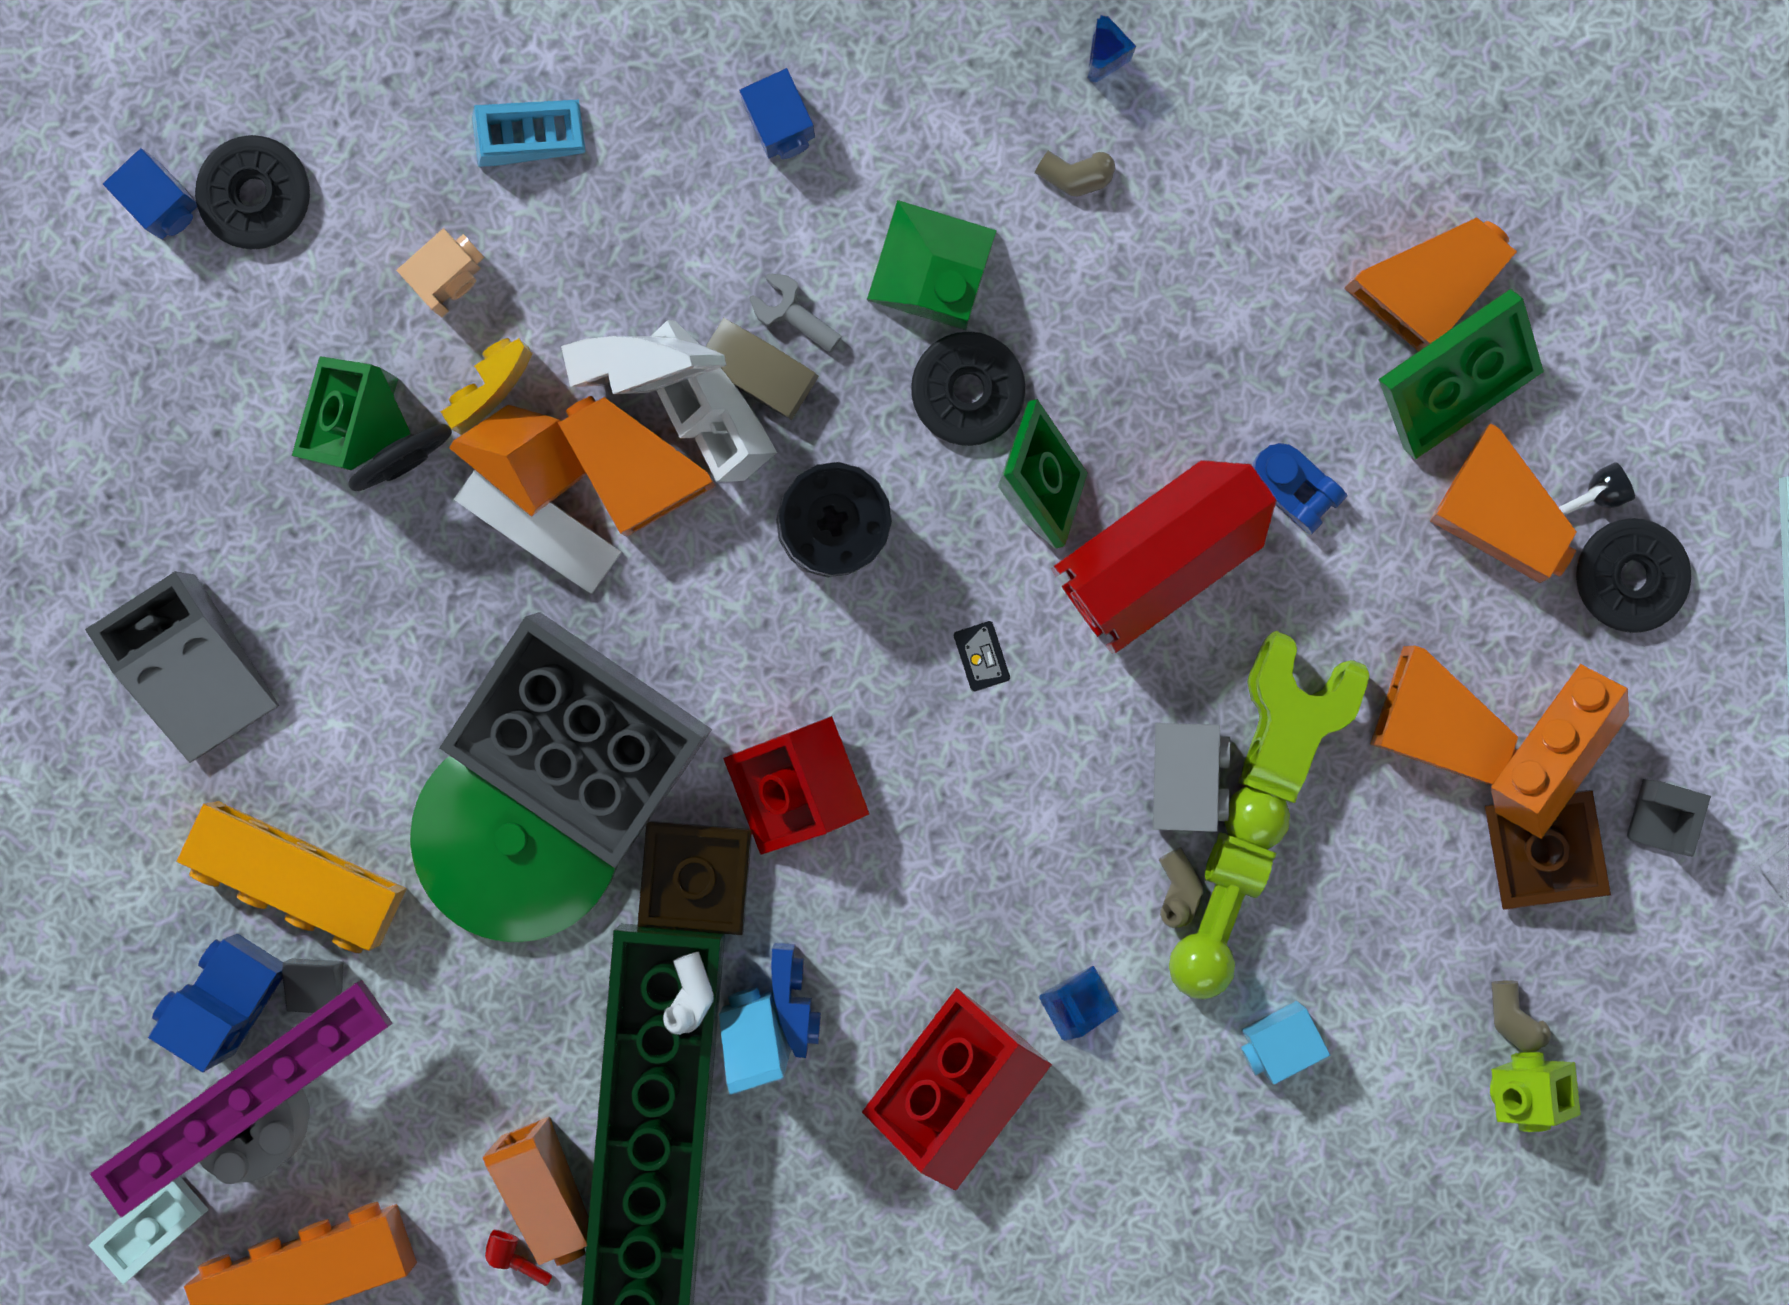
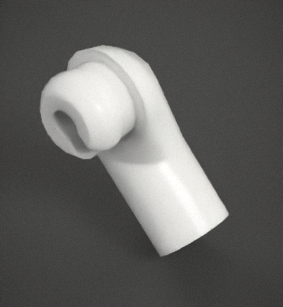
M699 952L673 961L682 989L663 1015L666 1029L673 1034L690 1033L701 1024L713 1003V991Z

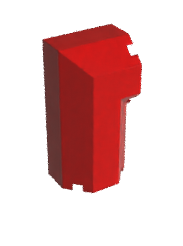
M1201 460L1050 569L1055 577L1063 572L1066 573L1069 581L1061 586L1097 637L1103 633L1105 635L1109 634L1113 640L1105 646L1114 654L1262 549L1265 545L1277 499L1251 464Z

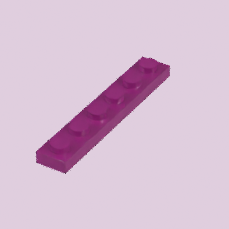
M363 980L356 982L92 1171L90 1175L122 1218L392 1025V1021Z

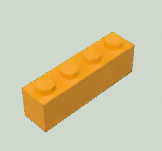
M220 801L204 803L176 861L191 868L189 876L213 887H219L220 883L230 886L239 891L237 898L242 902L260 909H266L268 905L286 912L284 919L288 923L307 931H314L315 927H318L334 935L332 939L334 944L354 953H362L363 949L370 951L381 945L407 888Z

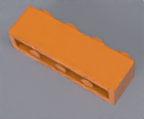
M373 1202L349 1212V1221L331 1227L329 1219L321 1220L298 1231L300 1238L281 1244L279 1237H273L248 1248L250 1255L241 1259L231 1261L230 1255L225 1254L206 1261L198 1266L200 1273L188 1282L184 1289L190 1305H326L406 1277L417 1264L397 1204L381 1209L379 1202Z

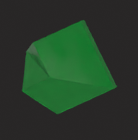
M319 356L291 456L352 471L373 458L385 447L410 435L411 432L394 397L399 378L372 364Z
M1035 399L1028 401L998 488L1021 520L1057 549L1066 545L1088 472L1039 400Z

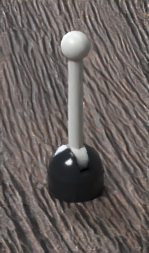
M1614 462L1593 475L1589 482L1588 493L1560 506L1559 509L1564 515H1567L1592 502L1610 509L1634 500L1635 493L1623 468L1617 462Z

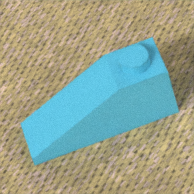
M753 987L728 996L730 1004L722 1007L719 1013L726 1082L730 1095L784 1078L791 1049L779 1021L773 991L760 995L758 987Z

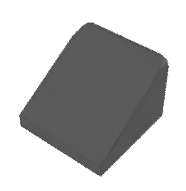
M291 958L283 962L282 976L287 1012L315 1013L342 993L344 961Z

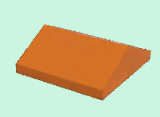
M509 404L453 440L449 449L531 517L581 480L586 474L558 424L560 422L559 419Z

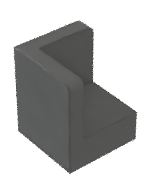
M1643 779L1627 832V838L1672 853L1693 857L1711 796L1662 781Z

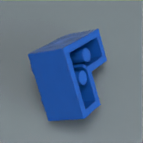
M240 934L232 935L222 941L214 940L198 963V966L203 971L195 984H187L176 993L170 991L161 1000L152 1015V1019L157 1021V1024L148 1038L202 1073L235 1055L283 979V962Z

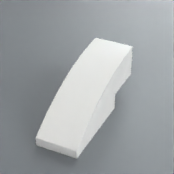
M667 320L651 335L652 337L675 338L699 344L675 320ZM721 368L656 390L679 437L695 438L716 482L745 481L777 453L762 424L742 394Z
M609 336L583 339L561 346L570 387L606 386L611 384L613 394L649 393L726 366L723 354L702 345L675 338Z
M476 470L473 471L454 498L456 502L590 594H593L622 553L553 502H550L531 517Z

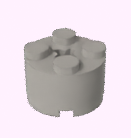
M218 1081L212 1083V1084H211L210 1086H208L204 1091H206L208 1088H210L211 1086H213V1085H214L215 1083H217ZM303 1089L256 1121V1126L250 1129L246 1128L199 1163L204 1169L225 1184L251 1182L272 1173L300 1149L306 1137L308 1120L310 1119V1106Z

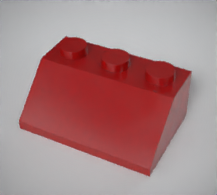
M956 988L869 1101L862 1113L921 1174L956 1191L1052 1064L1015 1031L960 989Z

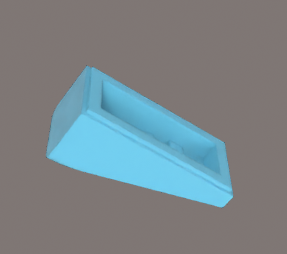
M579 99L474 105L472 123L478 167L507 165L585 153ZM564 115L567 140L557 141L554 116ZM542 118L545 142H536L533 119ZM521 121L524 143H514L512 122ZM500 124L502 144L493 145L490 125Z

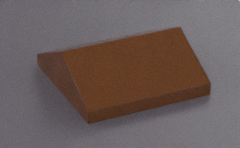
M1593 790L1575 791L1542 839L1495 813L1494 804L1485 805L1503 910L1611 895Z

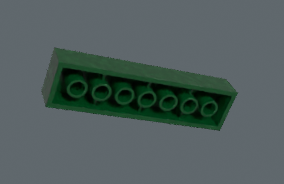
M623 923L613 931L582 1305H694L725 934L637 927L635 924ZM699 952L713 991V1003L701 1024L690 1033L673 1034L666 1029L663 1022L665 1010L672 1005L682 989L673 961Z

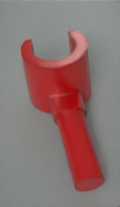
M493 1230L490 1233L485 1253L486 1261L490 1266L497 1269H509L510 1267L544 1286L549 1284L553 1276L552 1274L524 1259V1257L514 1254L519 1240L518 1237L501 1230Z

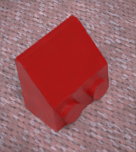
M832 716L723 758L749 827L752 829V835L760 855L827 834L870 815Z

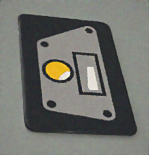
M987 621L954 633V639L967 680L973 692L1010 680L1009 671L993 622Z

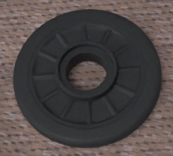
M240 136L218 146L202 164L196 180V205L205 225L223 242L242 249H263L284 241L302 223L309 205L310 185L303 164L287 146L277 140L264 136ZM250 179H259L265 184L266 193L264 199L254 206L243 205L239 195L242 185Z
M958 332L945 336L933 343L917 362L911 383L913 405L922 423L929 431L942 440L963 446L984 444L1004 434L1017 420L1024 404L1026 392L1023 370L1013 352L996 338L979 332ZM962 375H974L982 382V397L973 403L962 402L954 394L953 385Z
M447 424L436 425L416 435H407L385 447L373 457L372 461L350 478L349 488L353 491H362L385 480L387 482L394 480L423 463L431 452L449 439L452 434L450 426Z
M1629 518L1618 520L1602 527L1587 541L1578 559L1576 582L1582 602L1598 621L1618 631L1640 633L1662 626L1679 612L1690 590L1691 566L1685 548L1672 532L1658 523L1649 520ZM1631 560L1643 565L1647 575L1646 582L1637 591L1627 588L1621 580L1622 568Z

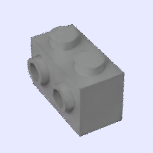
M1155 723L1153 830L1217 832L1218 820L1228 821L1229 789L1218 788L1219 768H1230V736H1220V725Z

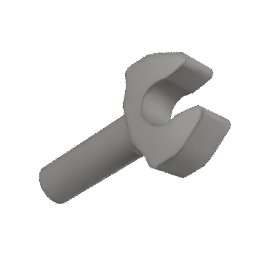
M768 273L766 275L767 282L783 294V299L779 305L771 307L758 297L750 296V302L758 320L767 327H771L775 322L787 321L826 351L832 352L842 336L799 305L796 295L799 286L795 280L787 275Z

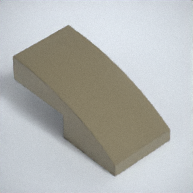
M724 317L705 346L725 356L726 366L721 367V369L736 387L790 420L794 418L819 377L814 371Z

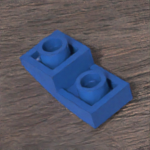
M774 943L772 947L771 972L779 1021L795 1057L806 1058L808 1044H819L821 1012H811L812 998L791 996L792 989H802L804 958H794L795 944Z

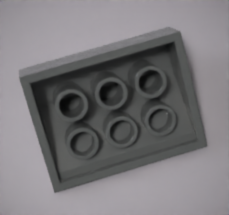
M541 612L524 617L439 749L616 868L686 770L712 729Z

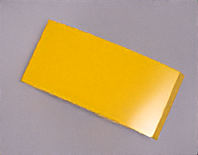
M509 338L502 339L483 351L484 360L474 365L485 384L479 388L476 384L463 387L448 399L451 405L440 411L451 430L462 435L490 414L516 385L532 356L531 350L520 338L513 342Z

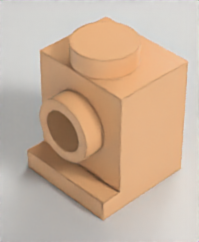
M443 228L396 271L430 309L442 318L449 312L443 302L449 297L452 300L459 299L473 287L476 282L474 275L481 269L477 264L485 257L464 234L455 240Z

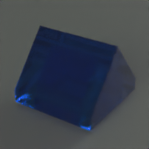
M1100 15L1094 27L1087 76L1091 82L1102 80L1130 62L1136 49V45L1109 16Z

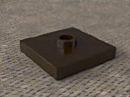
M649 821L645 832L637 927L743 935L752 829Z

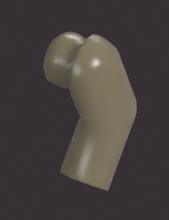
M1047 151L1034 173L1068 195L1079 197L1106 187L1112 181L1116 167L1113 158L1105 152H1096L1090 158L1069 164L1052 152Z
M1179 847L1159 858L1160 864L1171 881L1160 910V916L1165 925L1175 929L1186 926L1193 920L1204 889L1183 849Z
M1518 981L1491 982L1496 1030L1520 1050L1536 1052L1545 1047L1551 1039L1550 1028L1543 1020L1537 1022L1520 1010Z

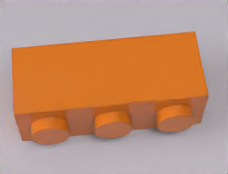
M1579 664L1491 786L1495 813L1542 839L1628 719V688Z

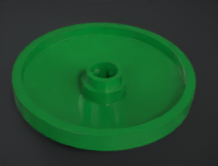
M451 756L447 757L428 778L415 805L411 822L410 845L414 867L422 887L434 905L447 918L468 932L484 938L503 942H526L546 938L565 930L584 917L599 902L612 882L617 867H612Z

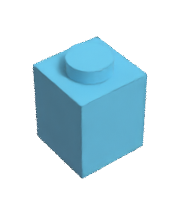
M1298 1001L1241 1029L1248 1043L1240 1048L1255 1076L1264 1072L1265 1076L1273 1084L1330 1056L1307 1009Z

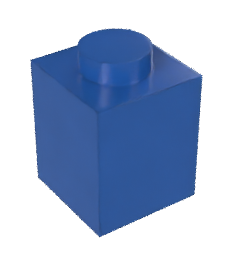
M787 68L739 89L744 108L768 159L779 155L782 160L789 159L808 149V141L815 138L814 125Z
M142 148L103 183L108 191L145 230L161 240L167 235L174 236L182 232L193 219L191 213L197 208L196 200L158 159Z

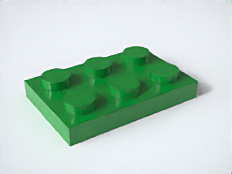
M1509 289L1378 379L1404 450L1415 460L1544 372L1524 299L1512 289Z

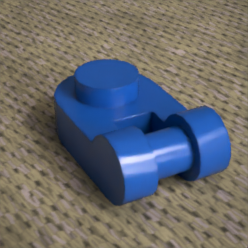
M1278 443L1270 445L1258 453L1253 461L1254 469L1277 499L1276 505L1302 530L1310 535L1321 526L1323 522L1320 518L1331 506L1337 508L1348 496L1339 484L1326 476L1298 449L1289 444ZM1304 482L1316 492L1305 504L1293 495Z

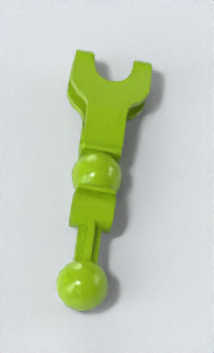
M1274 631L1264 639L1248 676V690L1251 700L1258 709L1259 721L1238 783L1245 787L1234 793L1230 798L1228 821H1224L1227 834L1219 832L1217 841L1211 850L1206 864L1205 879L1215 883V887L1198 932L1180 940L1170 954L1169 971L1171 980L1180 992L1190 998L1204 1000L1216 997L1224 992L1234 979L1235 961L1227 943L1245 895L1258 898L1267 884L1273 860L1277 854L1268 849L1278 844L1289 830L1290 812L1286 801L1296 803L1297 795L1305 782L1321 739L1328 733L1343 729L1355 720L1368 684L1369 671L1366 665L1350 660L1334 667L1330 678L1322 690L1308 695L1297 686L1293 677L1294 660L1297 652L1296 643L1290 636L1279 631Z

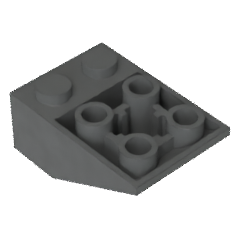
M175 571L85 629L114 676L189 763L195 761L279 706L195 574Z

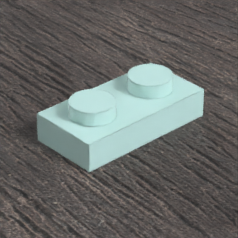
M179 1176L128 1214L117 1219L92 1241L89 1247L122 1284H125L209 1209Z

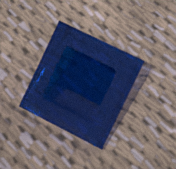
M1094 966L1081 971L1039 995L1042 1005L1060 1038L1064 1041L1083 1037L1119 1012Z

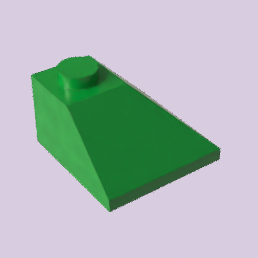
M897 200L867 300L966 331L997 230Z

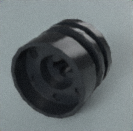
M833 462L815 465L796 477L781 499L776 524L779 542L788 558L804 571L828 578L849 575L871 563L887 543L892 520L889 500L876 479L860 467ZM830 508L834 515L843 514L845 523L838 527L839 536L833 537L829 529L820 531L817 522L824 518V509Z

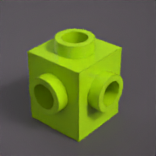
M1520 1052L1511 1055V1062L1491 1069L1490 1096L1495 1104L1497 1122L1518 1123L1519 1130L1523 1132H1542L1550 1130L1551 1126L1559 1125L1581 1115L1575 1062L1545 1061L1544 1054L1541 1052Z

